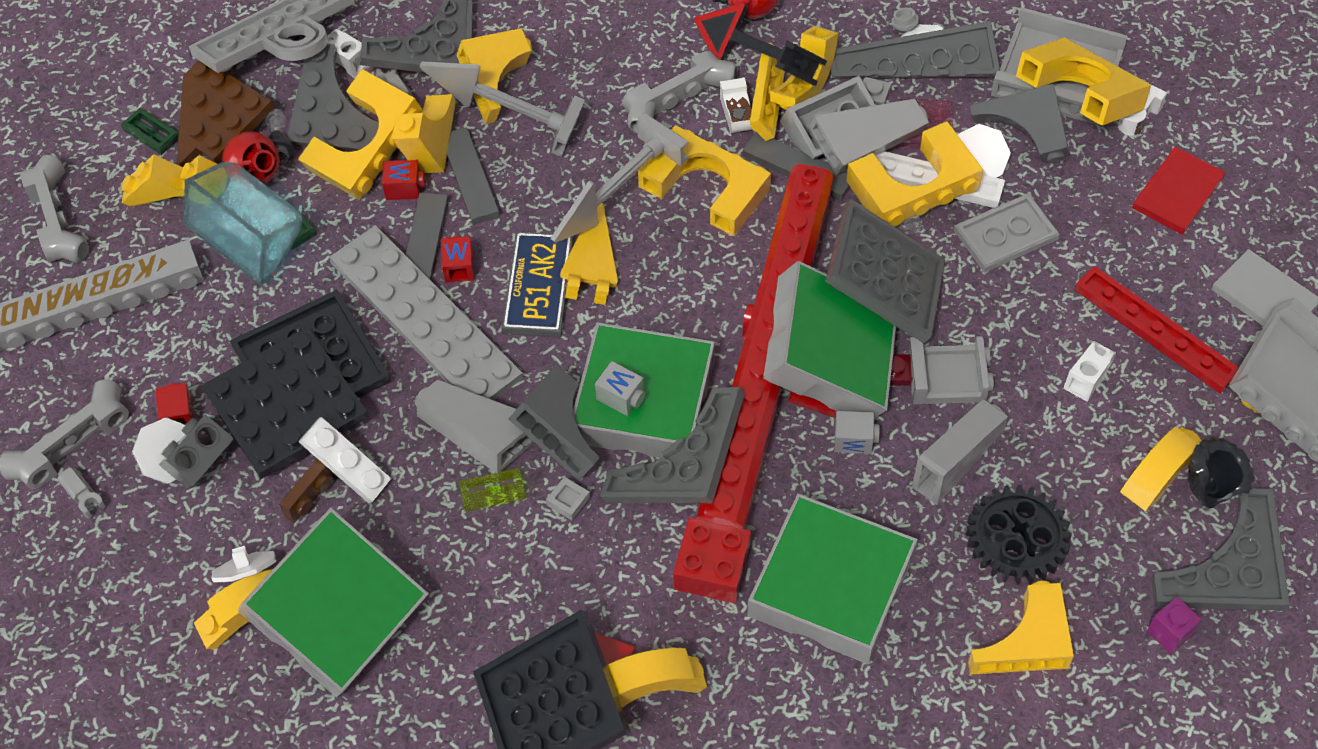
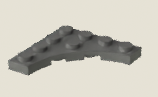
M443 0L437 15L431 22L427 21L414 29L413 34L405 37H362L360 65L424 72L419 67L422 61L459 63L456 54L461 40L472 38L473 0Z
M327 44L318 54L304 59L287 139L293 146L307 147L312 138L316 137L339 151L353 152L367 146L374 139L378 131L379 122L370 119L358 111L342 93L336 75L337 49L334 44ZM396 148L391 156L397 157L399 148Z
M739 387L712 388L703 410L695 420L698 425L684 440L680 437L662 452L663 457L650 464L645 465L642 462L630 467L608 470L600 498L605 503H713L744 398V392Z
M1252 488L1250 493L1238 494V516L1233 532L1224 545L1210 559L1197 566L1193 565L1167 572H1154L1152 575L1154 606L1165 607L1174 598L1178 597L1189 608L1286 611L1290 604L1273 489Z

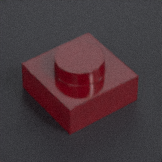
M893 354L890 386L911 385L910 354Z

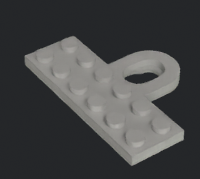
M280 0L190 45L189 49L193 57L217 73L230 70L233 65L253 58L256 53L264 49L277 58L286 61L306 59L321 52L328 44L325 28L320 23L333 14L345 11L346 7L354 4L355 1ZM290 36H306L304 39L299 41H292L290 39L286 40V38Z

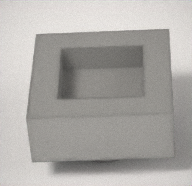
M865 76L863 83L876 105L885 104L891 90V83Z
M563 477L546 499V504L573 521L590 499V492L568 478Z

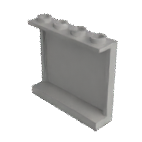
M1021 7L1018 22L1000 71L997 70L991 96L1000 98L1035 88L1016 77L1022 51L1065 37L1112 64L1119 66L1128 36ZM1074 81L1051 83L1054 84L1061 115L1099 125L1080 113L1087 88L1090 86Z
M1292 298L1274 308L1230 382L1229 387L1238 394L1240 399L1256 409L1265 420L1271 422L1283 432L1287 439L1296 443L1312 460L1318 462V317L1296 298Z

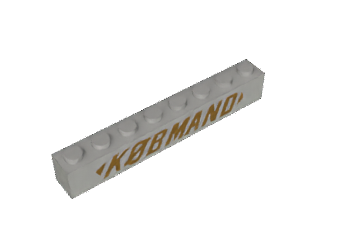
M189 239L0 303V351L20 347L26 342L38 338L50 337L61 330L79 327L93 319L105 318L111 315V313L126 308H134L140 303L155 298H163L169 293L181 289H189L198 283L204 282Z

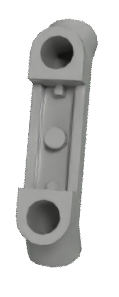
M704 51L691 58V69L657 87L650 89L646 83H643L633 88L624 96L622 101L623 107L629 113L627 119L628 128L634 133H638L637 119L644 113L654 118V115L665 109L675 107L678 102L688 97L696 96L701 90L709 86L720 87V81L736 79L737 66L734 62L719 60L711 51Z
M43 155L34 168L20 172L23 187L31 203L40 201L47 227L36 230L48 263L62 258L79 263L86 258L89 252L87 240L84 236L64 230V228L69 227L64 212L58 211L57 207L62 206L57 190H53L65 173L64 166L57 157Z
M112 380L97 381L93 386L91 402L77 413L70 415L55 430L45 434L39 442L28 450L4 451L0 456L1 475L6 480H22L30 489H37L57 475L52 465L99 429L108 436L125 423L129 411L120 403L122 388Z

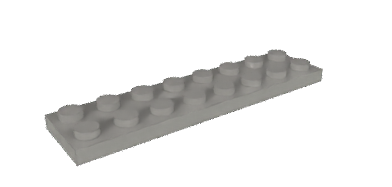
M376 225L329 257L331 264L446 383L494 401L523 379V373Z

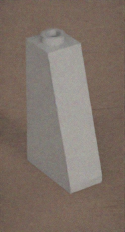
M915 99L819 114L814 117L808 128L835 174L838 175L848 169V163L872 153L876 156L920 134L929 124L925 109L919 106Z
M436 380L429 387L423 388L416 396L417 417L496 474L535 443L508 420L516 411L515 408L440 380Z
M982 399L918 457L912 488L938 505L1004 432L1008 416L997 405L990 404Z

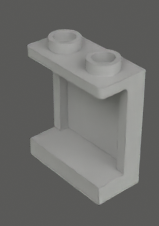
M977 336L974 345L923 346L921 341L910 337L907 353L910 354L913 404L980 402L982 399L987 400L988 392L993 391L994 380L993 374L987 371V365L990 364L989 347H984L983 336Z

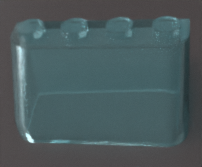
M222 162L185 179L183 224L259 285L272 280L278 273L302 228V214L236 163Z

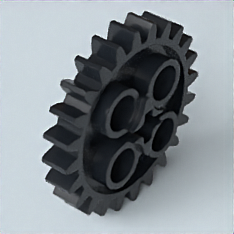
M1020 485L1017 486L1015 493H1011L1008 486H1004L1002 495L993 489L990 496L991 499L983 495L980 505L975 504L972 510L973 514H969L967 524L970 526H967L965 533L966 536L970 537L967 547L975 548L972 554L973 559L983 558L980 564L981 569L988 566L992 567L990 576L993 577L998 572L1003 573V582H1006L1009 576H1014L1016 585L1020 584L1022 577H1026L1030 584H1033L1035 575L1041 580H1045L1047 571L1055 574L1058 568L1057 564L1063 565L1066 558L1065 554H1068L1071 546L1068 543L1071 540L1072 533L1066 532L1070 522L1061 521L1065 511H1054L1057 502L1055 500L1049 503L1044 502L1046 493H1042L1038 498L1035 497L1034 488L1032 487L1027 494L1022 492ZM1018 513H1026L1031 518H1023ZM990 525H998L1003 530H994ZM1034 539H1043L1047 544H1039ZM1006 551H1014L1018 553L1019 556L1012 557L1008 555Z

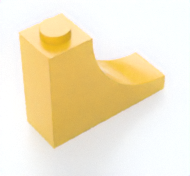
M522 28L461 40L456 56L460 64L479 65L481 68L477 82L497 90L499 81L507 73L526 65L532 52V45L530 40L525 37ZM474 93L473 96L484 123L495 122L501 109L500 104Z
M452 94L426 96L421 113L396 114L392 140L407 160H418L419 170L425 173L444 172L456 103Z
M1038 581L1028 585L1023 598L1024 615L1021 623L1008 637L997 644L972 650L968 661L970 674L1069 669L1074 655L1061 583L1050 584L1048 581Z

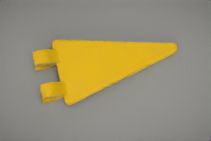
M601 203L597 207V226L579 234L561 270L560 276L568 280L565 298L577 300L580 282L597 285L594 303L605 305L609 287H616L618 279L604 205Z

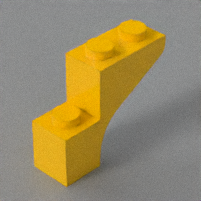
M152 155L145 163L141 162L133 174L127 175L121 185V190L123 191L122 203L128 206H135L181 196L199 199L212 204L226 192L228 175L223 166L200 155L192 162L186 163L184 167L178 166L157 155Z

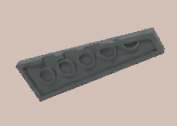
M991 21L837 48L831 67L832 79H852L860 76L861 79H864L865 76L873 79L995 77L997 70L1000 71L992 24Z

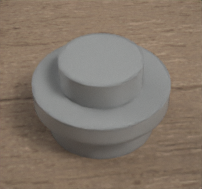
M900 8L893 14L892 27L901 32L911 31L919 23L918 15L912 8Z

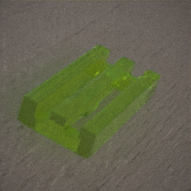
M520 468L459 481L465 512L526 499ZM516 479V482L499 486L496 484L487 486L485 489L467 492V489Z

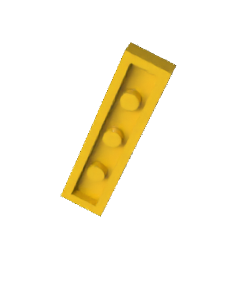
M761 53L750 125L764 141L775 138L779 104L770 102V94L773 89L783 84L785 71L775 67L777 59Z

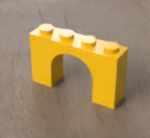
M1065 37L1022 51L1016 77L1035 88L1057 81H1074L1090 86L1087 88L1080 113L1102 126L1144 110L1151 84Z
M361 69L346 92L355 104L378 116L379 127L374 139L360 150L343 152L313 137L298 158L308 171L358 200L371 189L374 179L383 170V161H389L392 153L398 148L392 140L396 114L422 112V108L414 97Z
M947 121L922 133L920 150L938 175L927 184L910 186L897 182L886 172L873 153L848 163L846 182L867 210L895 227L915 215H923L933 207L940 204H948L954 198L965 193H973L980 187L984 169Z
M675 125L671 130L688 141V146L683 149V153L688 155V160L680 166L662 153L656 158H651L638 170L639 188L663 199L677 180L684 174L694 170L713 171L722 176L728 185L710 207V224L735 236L770 191L771 173L761 166H756L744 160L737 154H732L720 148L713 142H708L696 136L690 130H684Z

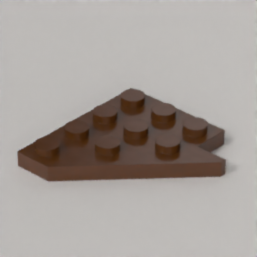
M198 60L183 75L177 152L178 165L184 167L186 163L192 162L200 154L220 164L224 148L229 140L239 133L253 131L276 107L271 100L227 72L217 73Z

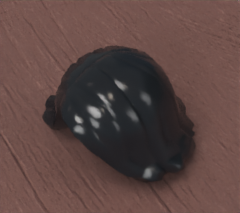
M1215 436L1208 440H1202L1199 445L1195 446L1193 456L1190 458L1191 463L1187 480L1191 491L1201 502V505L1211 509L1217 504L1228 501L1237 494L1250 493V490L1253 488L1251 483L1255 481V475L1250 465V460L1242 449H1239L1235 444L1229 443L1224 438L1217 439Z

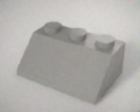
M857 76L788 108L780 122L793 145L812 159H815L824 154L808 128L815 116L876 104L860 76Z

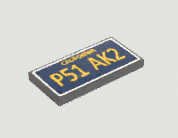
M516 232L501 327L502 334L561 337L568 280L561 278L560 273L573 248V236L555 243L551 240L552 233Z

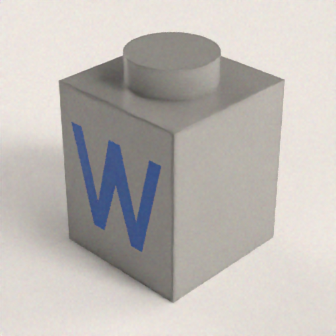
M611 361L595 383L596 400L626 416L630 414L634 407L638 408L645 398L646 392L644 391L643 377Z
M836 411L834 452L871 454L873 443H879V424H874V412Z

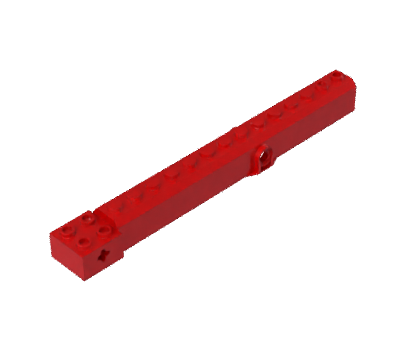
M797 164L791 167L754 304L748 303L745 310L742 331L744 344L732 387H739L744 392V398L713 503H700L696 519L688 517L673 572L674 590L735 604L737 602L751 545V531L747 530L783 390V387L763 379L768 343L774 328L773 309L778 276L797 261L814 268L832 198L834 175L828 169L804 164Z

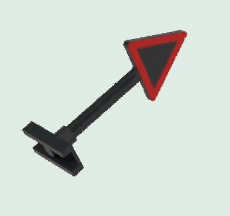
M745 3L694 18L709 51L713 52L719 60L725 59L732 42L735 41L777 59L775 67L814 86L817 85L818 81L813 79L819 63L824 66L827 63V60L790 41H786L784 48L781 49L738 31L748 8V5Z

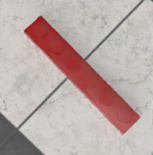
M1093 266L1076 283L1074 289L1076 292L1221 394L1229 386L1239 369L1237 365L1096 266Z

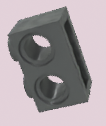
M206 414L198 420L193 417L181 430L185 435L178 443L174 440L171 441L161 453L165 458L159 465L187 489L195 485L234 439ZM199 431H204L209 435V445H203L199 442ZM179 454H185L189 457L190 467L188 469L178 464L177 458Z

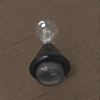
M274 109L268 113L265 118V124L271 128L269 138L274 142L279 151L280 166L293 158L295 148L282 133V127L287 123L286 115L281 110Z

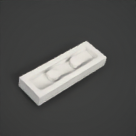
M322 417L318 418L299 440L302 446L368 503L373 502L391 480L385 472Z

